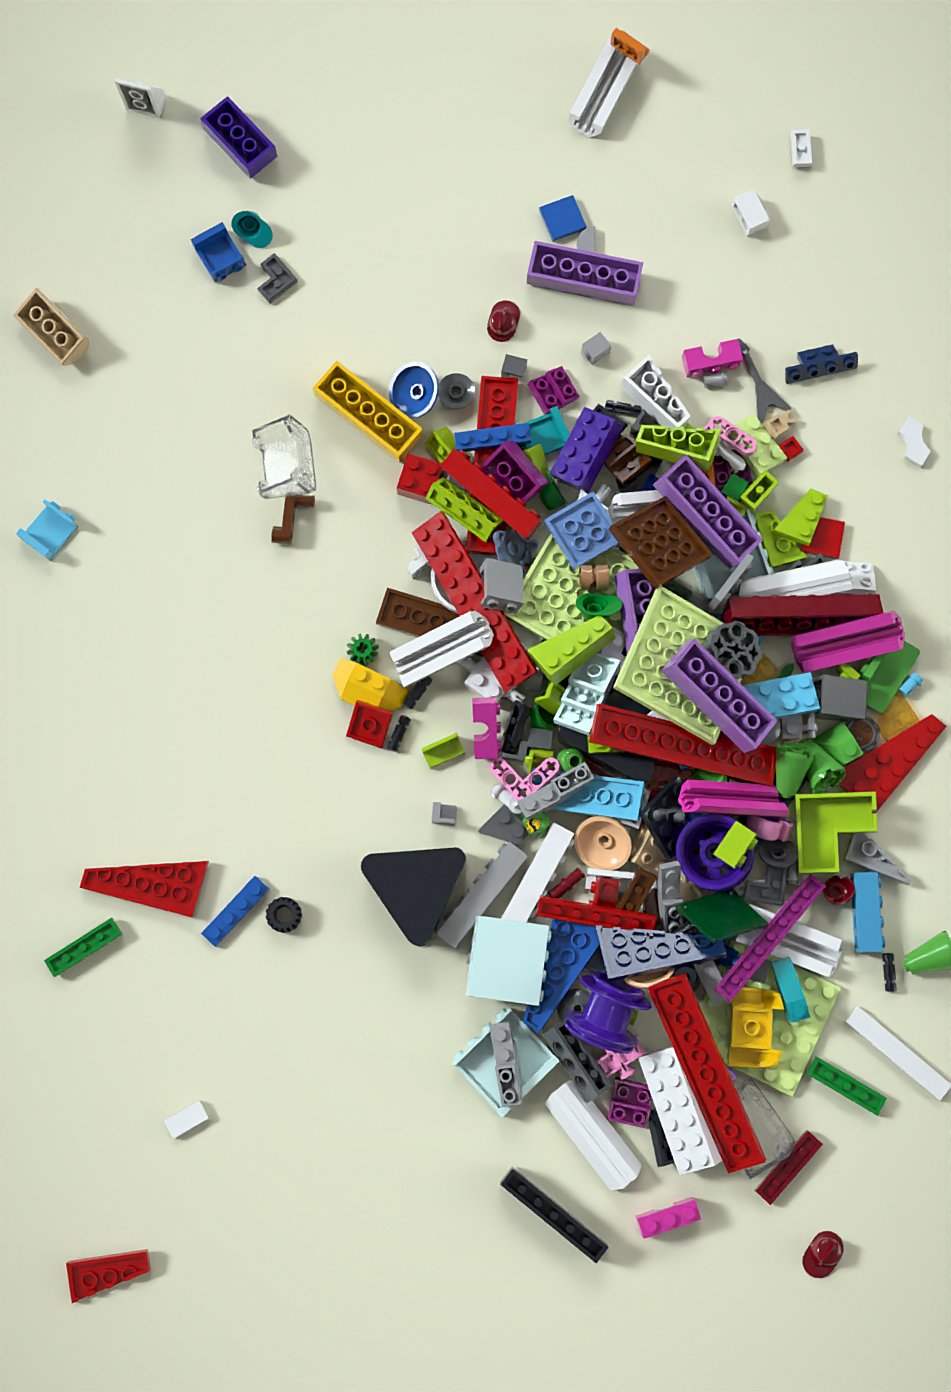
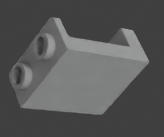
M486 558L479 568L480 575L484 576V598L481 601V606L516 614L524 604L522 566Z

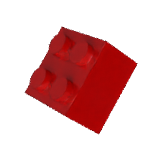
M408 453L396 488L397 494L433 505L425 498L432 484L442 478L444 470L440 467L441 463Z

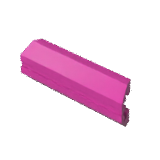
M890 611L792 635L791 647L797 665L805 673L901 650L904 647L905 632L901 617L895 611Z
M687 780L682 785L678 798L683 812L775 818L789 817V810L785 803H779L777 799L779 792L775 785Z

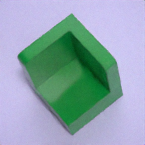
M732 474L722 489L721 494L725 498L730 497L738 501L749 482Z

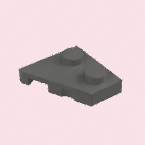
M505 805L478 830L480 834L511 842L517 846L529 835L522 821Z

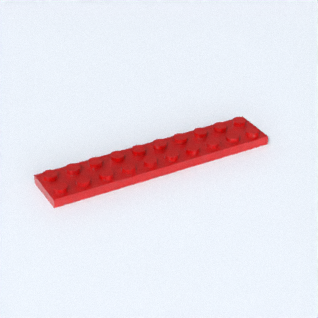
M481 376L477 430L515 425L518 378ZM498 448L476 450L474 462L476 461L481 466ZM471 493V497H472L473 499H475V500L478 501L480 504H482L483 506H485L487 509H489L490 511H492L490 508H488L484 503H482L478 498H476V497ZM503 520L502 524L493 531L487 542L468 530L467 552L497 555L493 534L499 530L506 531V522Z
M439 511L411 533L459 615L462 616L470 611H477L487 618L494 636L491 645L481 650V653L504 692L508 693L535 675L538 670L503 611L481 606V601L484 598V579L443 511Z
M600 703L596 705L589 743L757 784L773 786L776 770V747L760 743L756 749L744 753L725 734L719 733L716 743L711 745L671 721Z
M686 973L648 986L649 993L728 1174L765 1163L767 1159Z

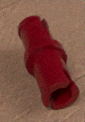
M577 867L566 878L560 879L561 882L550 890L548 894L552 898L559 899L567 891L573 890L572 887L585 877L584 873Z

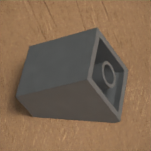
M821 675L812 679L820 710L815 713V719L853 722L865 719L867 714L866 697L868 696L867 681L831 675Z

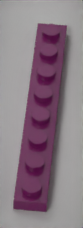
M809 874L769 922L768 926L764 928L715 987L714 991L730 1003L826 886L812 874Z

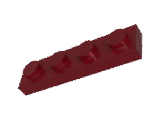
M806 1130L754 1191L771 1205L820 1149L823 1143Z

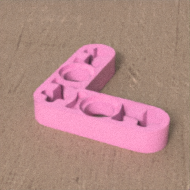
M713 417L704 427V430H714V424L718 425L721 423V427L725 430L724 435H722L723 430L721 429V440L744 456H752L757 450L756 441L723 417ZM735 432L738 434V438L736 440H729L728 434ZM744 444H751L752 449L748 448L745 450Z
M502 757L492 759L489 764L492 773L518 801L524 798L523 796L520 797L521 793L516 789L518 786L523 791H526L528 796L547 786L561 772L560 763L555 758L546 759L524 780ZM497 762L506 771L504 774L499 769H496L495 764ZM550 763H551L552 765L555 764L554 767H555L556 769H555L554 771L549 770V766H548V765H549ZM542 770H543L544 772H547V773H546V774L548 775L547 778H546V776L541 772ZM509 775H515L516 781L512 785L506 783ZM540 775L543 779L542 783L536 786L533 784V778Z

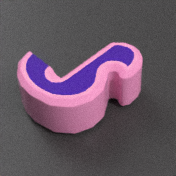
M747 816L744 826L757 834V837L768 841L779 839L785 842L789 840L794 824L785 818Z

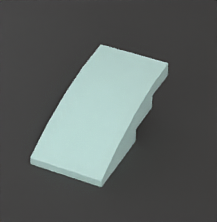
M596 653L573 671L568 679L569 685L561 698L562 704L553 719L554 723L590 736L596 705L598 703L605 704L618 671L620 660Z

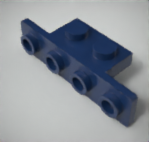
M833 344L797 352V359L800 364L785 368V382L790 384L856 369L858 367V353L852 352L839 355Z

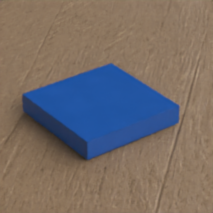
M573 195L539 207L552 242L583 231L587 227Z

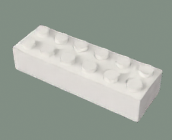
M673 1046L639 1057V1062L679 1175L712 1167L720 1163L722 1158Z

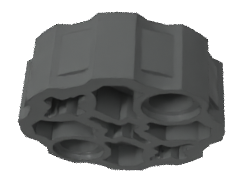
M739 621L723 623L708 632L706 641L702 643V646L735 679H741L752 674L756 670L758 661L762 658V649L759 647L757 634Z

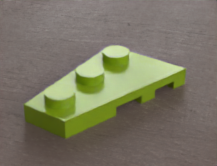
M810 488L774 529L773 533L809 546L828 495Z
M772 509L754 514L756 519L755 526L762 536L763 540L761 543L763 549L767 551L769 566L775 568L796 562L798 559L801 561L807 558L805 553L801 552L797 547L796 541L773 533L781 521Z

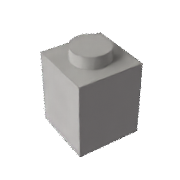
M599 332L582 344L581 355L593 365L610 353L611 345L603 334Z

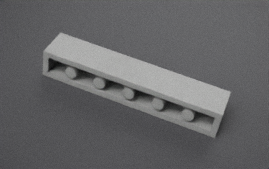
M511 842L507 845L504 843L497 851L499 856L495 860L492 858L485 866L487 871L475 878L473 881L475 886L471 891L467 889L460 897L463 901L459 906L455 904L448 912L451 916L447 921L442 920L436 927L438 930L436 934L454 949L474 926L476 916H482L528 858L524 852Z

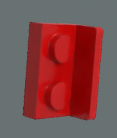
M596 876V881H592L590 893H594L593 900H589L588 904L616 908L620 879Z

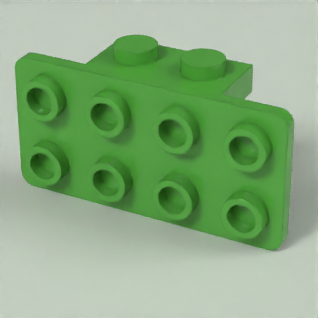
M904 641V647L901 650L872 656L869 663L865 662L860 670L862 674L858 680L867 681L868 696L866 697V706L880 714L885 712L920 654L918 648Z

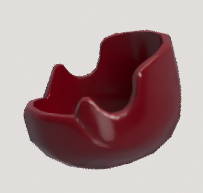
M835 875L824 884L826 886L823 889L824 897L834 905H844L852 899L855 893V885L848 876L839 877Z

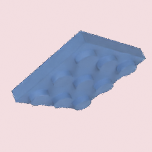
M594 491L544 520L545 525L573 570L619 544L608 530L614 523Z

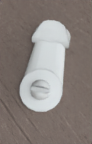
M720 441L715 456L721 455L731 466V472L735 470L734 474L738 470H744L746 466L744 459L728 449L723 441Z
M497 783L492 787L490 795L493 798L498 799L512 813L519 814L522 812L517 804L518 800L504 785Z

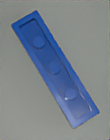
M529 423L454 433L456 450L458 452L460 450L468 452L499 448L504 442L513 440L517 445L531 444Z
M254 876L201 934L213 946L217 947L269 891V888L258 877Z

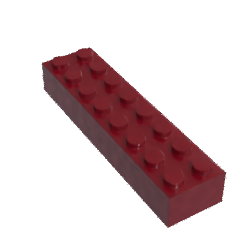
M871 593L863 595L729 597L721 615V622L725 624L733 621L742 622L745 627L754 630L758 637L792 636L884 612L880 595Z

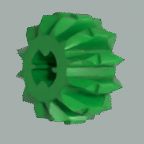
M360 633L358 634V640L355 637L351 638L354 644H347V647L350 648L347 651V655H352L350 657L352 662L357 659L356 663L361 664V661H363L364 665L367 666L368 659L373 663L375 660L372 656L379 655L377 651H374L379 649V645L374 644L375 638L369 640V634H366L363 639ZM361 646L365 647V653H361V651H359L361 650Z

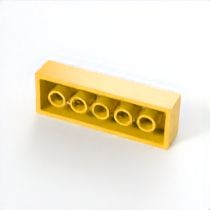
M337 360L312 388L314 396L398 463L402 462L424 436L423 428Z

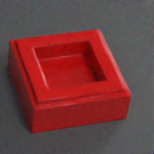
M794 436L778 445L786 455L787 462L804 451Z

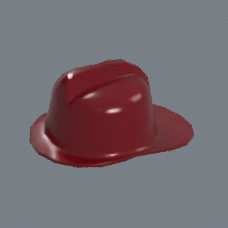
M503 300L493 306L487 323L488 334L493 340L505 342L514 336L520 319V310L515 303Z
M823 1231L814 1237L802 1257L804 1270L810 1276L823 1278L833 1271L844 1252L841 1238L832 1231Z

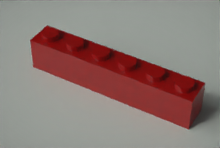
M453 449L441 463L440 467L526 540H529L542 525V522L539 520L541 516L533 509L529 512L524 508L527 504L517 497L516 500L510 496L512 492L504 485L499 487L496 484L498 480L490 473L486 476L482 472L484 468L476 461L473 464L467 459L470 456L464 451L460 450L458 452Z

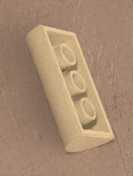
M35 288L13 314L62 366L75 363L84 355L89 347V339L39 288Z

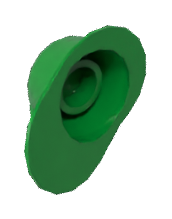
M545 468L549 483L539 492L542 503L549 511L564 504L569 506L562 496L554 477L549 474L550 470Z
M586 593L576 599V607L587 621L596 616H602L606 619L608 616L620 611L622 601L612 595Z
M537 703L531 708L529 712L531 728L549 731L555 729L557 724L554 723V715Z

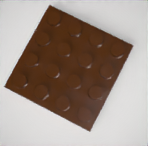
M666 496L612 524L608 529L655 589L710 559L713 555Z

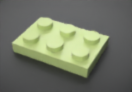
M755 414L734 425L756 441L757 450L752 456L741 454V456L757 477L764 470L769 471L787 459L786 455ZM735 432L729 433V440H736L738 434ZM744 444L745 450L748 448L752 449L751 444Z

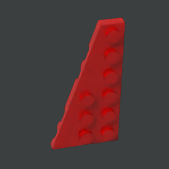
M933 714L927 716L844 767L846 776L838 786L847 793L876 792L877 810L872 812V814L877 813L947 726Z
M209 861L88 868L84 870L79 888L193 918Z

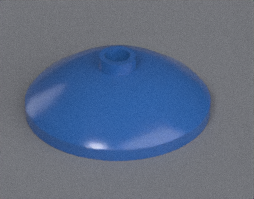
M411 362L402 366L393 376L389 388L391 404L411 419L427 414L435 405L439 394V382L435 372L428 365L420 362Z

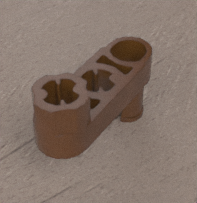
M286 492L282 527L273 526L271 534L272 543L291 545L296 507L307 506L314 508L315 495H299L297 492Z

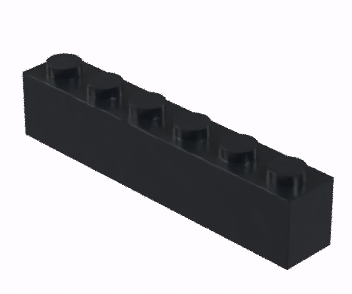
M513 1166L500 1181V1185L596 1264L609 1248L605 1241Z

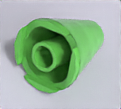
M807 739L799 743L807 746L806 750L811 752V749L816 752L806 773L810 788L814 793L827 792L825 788L830 785L834 788L846 776L845 768L813 740Z
M780 742L777 743L776 789L781 797L791 798V796L797 793L815 757L816 752L813 749L810 752L806 750L807 746L794 742H785L784 745H780Z
M946 930L905 955L906 960L902 962L906 972L911 971L912 975L951 970V940Z

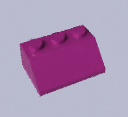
M513 440L504 442L481 465L484 468L482 472L486 476L490 473L498 480L496 484L499 487L504 485L512 492L510 495L516 500L518 497L524 503L530 501L549 483Z

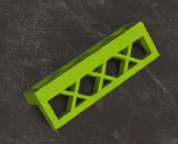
M444 477L432 484L425 498L485 542L490 539L493 531L503 522V519Z

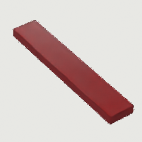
M541 895L536 916L591 926L599 925L602 928L621 927V929L633 930L634 928L655 930L657 920L656 915Z

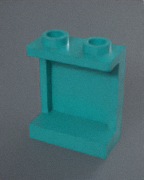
M557 406L551 408L550 413L523 423H529L531 444H523L521 450L541 444L544 454L548 455L563 448L570 434Z

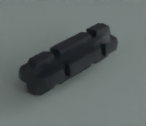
M607 400L605 403V408L611 412L614 410L616 413L632 414V416L637 417L641 413V406L638 405L631 406V404L622 402L614 403L612 400Z
M429 676L420 680L421 682H418L409 694L410 697H407L403 702L406 707L414 708L416 700L419 701L427 690L426 686L429 687L432 683V679Z
M405 715L400 716L398 720L399 725H396L391 736L392 741H389L387 745L389 750L393 752L398 751L399 742H402L407 730L406 726H409L411 721L409 717Z
M883 953L882 959L885 962L883 971L884 980H886L885 991L895 992L897 985L894 982L896 980L895 964H893L894 954Z

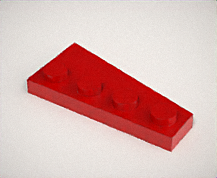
M148 1249L67 1261L66 1267L71 1302L73 1304L84 1297L92 1296L101 1290L109 1289L118 1283L149 1272L151 1267Z

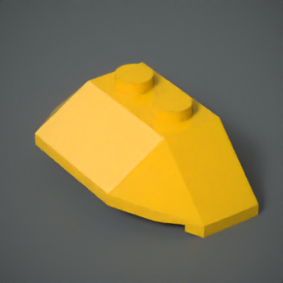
M340 659L333 673L340 699L355 706L357 700L393 711L402 707L409 693V690L392 679L346 659Z

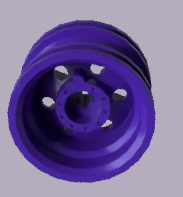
M722 814L698 816L683 828L678 837L676 858L681 865V871L692 883L704 890L724 892L734 889L748 877L752 870L754 848L752 851L748 849L744 855L747 857L741 867L737 866L735 869L717 857L715 859L712 858V851L718 848L724 839V835L729 832L736 821L729 816ZM705 832H711V838L706 839L704 837ZM698 847L700 849V852L697 855L693 854L692 852L693 848ZM701 866H707L708 870L706 873L700 871ZM721 868L727 869L726 875L720 874Z

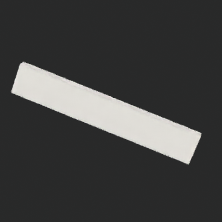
M859 1006L845 1020L849 1026L937 1100L940 1101L951 1088V1084Z

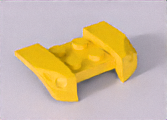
M742 987L730 1002L732 1011L728 1067H776L782 1050L771 1049L773 1009L784 1010L781 996L778 992L770 989Z

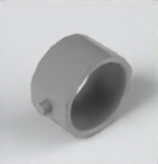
M535 663L534 665L538 672L527 679L524 689H528L532 693L534 691L540 692L544 674Z

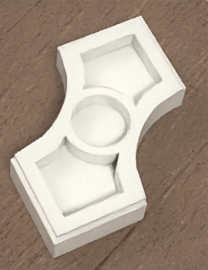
M908 416L897 434L903 438L906 444L904 458L921 468L931 450L924 444L922 439L924 425Z

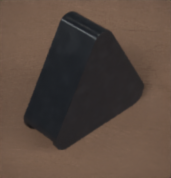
M618 690L608 695L604 704L648 715L652 711ZM560 725L558 731V741L560 744L567 748L581 751L586 759L617 777L627 780L644 781L645 784L652 777L654 758L629 752L589 754L587 735Z
M457 847L373 853L363 858L361 871L407 940L415 946H424L431 940L466 865V856Z

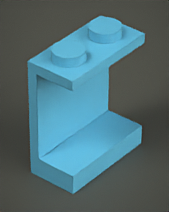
M45 499L43 501L46 505L44 510L26 531L20 528L16 535L50 561L77 529L78 525L74 522L75 518L70 513L66 512L64 514L60 511L61 507L54 501L50 503Z

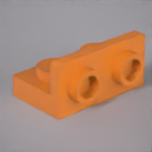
M615 28L612 32L610 45L640 65L649 54L650 49L623 30Z

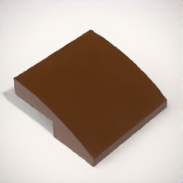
M626 432L616 440L604 465L624 486L652 464V459L648 455L636 452V441Z

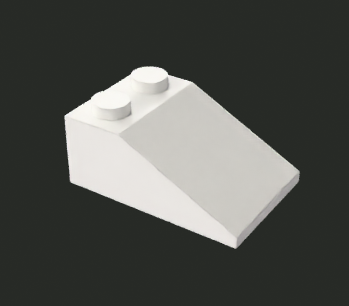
M115 78V84L126 110L158 118L161 117L166 102L163 89L158 86H147L138 81L131 82Z

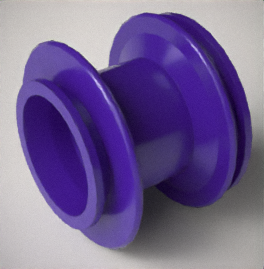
M595 972L594 975L581 976L582 984L592 992L583 1012L578 1010L567 1012L566 1028L580 1039L599 1048L621 1054L631 1053L633 1046L638 1044L637 1038L627 1030L635 1009L644 1011L652 1009L651 1002L644 997L645 992L642 989L629 985L623 979L609 982L607 973Z

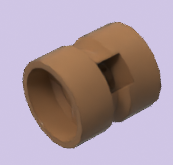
M580 565V590H592L593 587L596 590H608V565H596L595 568L591 565Z

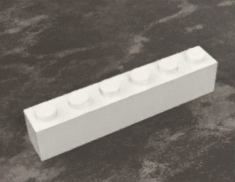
M553 823L501 919L527 922L529 917L533 919L537 912L535 905L540 895H546L547 890H545L547 883L552 884L557 874L554 873L557 865L562 866L566 858L563 855L566 848L570 850L575 842L572 838L574 833Z

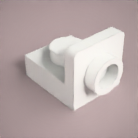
M418 546L415 548V553L419 559L416 558L408 565L409 568H407L408 574L413 579L430 565Z

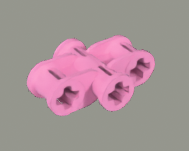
M638 1040V1044L635 1046L637 1051L634 1047L633 1051L629 1054H614V1052L605 1050L606 1054L595 1061L601 1066L607 1078L618 1071L621 1075L620 1079L623 1080L636 1072V1069L632 1068L630 1063L648 1051L642 1047Z

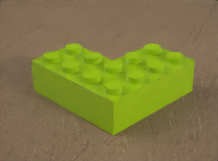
M876 792L795 794L799 874L839 873L837 834L878 832L877 813L872 814V812L877 810Z

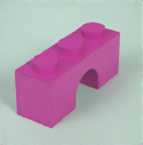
M734 339L720 342L718 346L719 356L716 358L705 356L702 346L683 350L682 360L686 377L692 376L697 378L705 373L716 374L724 369L735 370L739 368L743 361L739 340Z
M495 697L472 698L473 723L481 722L488 726V730L485 733L474 735L475 759L498 758V752H501V740H497V734L501 733V724L497 722L496 715H500V703H496Z
M693 1197L675 1202L672 1206L661 1210H651L635 1216L643 1239L702 1220Z

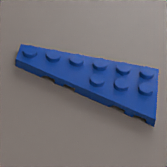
M552 919L550 928L551 938L550 942H547L546 950L549 952L548 960L544 962L543 969L546 970L545 982H542L541 990L544 992L543 1000L539 1002V1006L527 1004L522 1021L540 1034L600 945L594 926Z

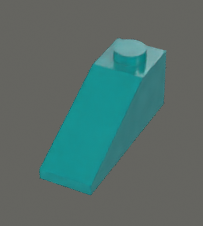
M786 957L771 961L778 991L783 1002L786 1020L793 1023L811 1018L791 958Z

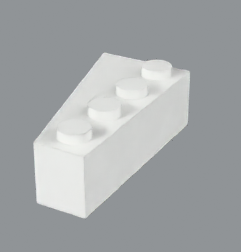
M648 355L623 378L620 388L661 426H667V428L685 427L691 417L679 398L674 395L669 383H666L661 375V371L658 367H655L652 362L653 359Z

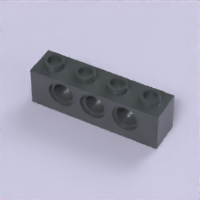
M566 1018L544 1033L543 1036L588 1103L612 1087L582 1039L566 1028Z

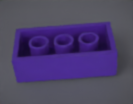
M228 96L200 118L203 129L250 179L278 157L275 145Z
M584 407L549 474L557 481L577 490H583L588 494L623 427L616 419Z

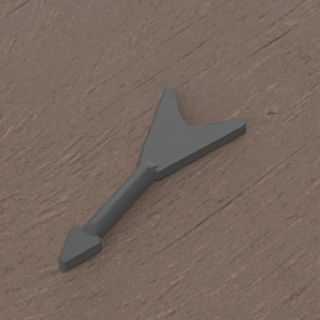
M738 338L743 359L755 382L758 420L762 423L768 406H774L784 411L791 410V407L762 381L748 352L750 348Z

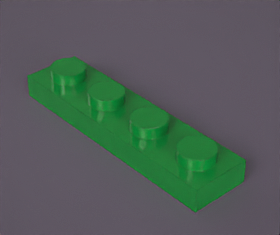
M111 917L45 959L44 962L53 977H57L120 937L123 933Z
M815 1056L806 1072L807 1075L878 1116L887 1099Z

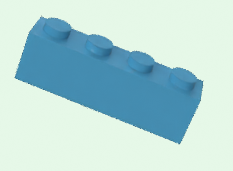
M878 872L851 873L850 879L855 885V893L852 897L855 953L883 952L885 937L882 936L881 928L884 927L883 916H880V908L883 906L882 897L879 896L881 878L878 877Z

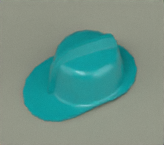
M241 211L233 216L231 221L233 231L248 244L255 248H264L271 243L273 239L271 227L256 212Z

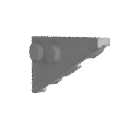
M852 834L844 861L871 872H878L879 875L907 886L911 884L907 874L903 870L900 871L892 863L893 860L881 848L877 847L872 839H869L865 834Z

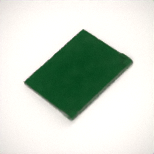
M734 889L676 905V911L688 919L712 943L768 926V922L749 906Z

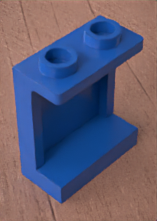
M223 222L190 239L214 283L226 279L229 274L239 272L246 266L244 257L238 251Z

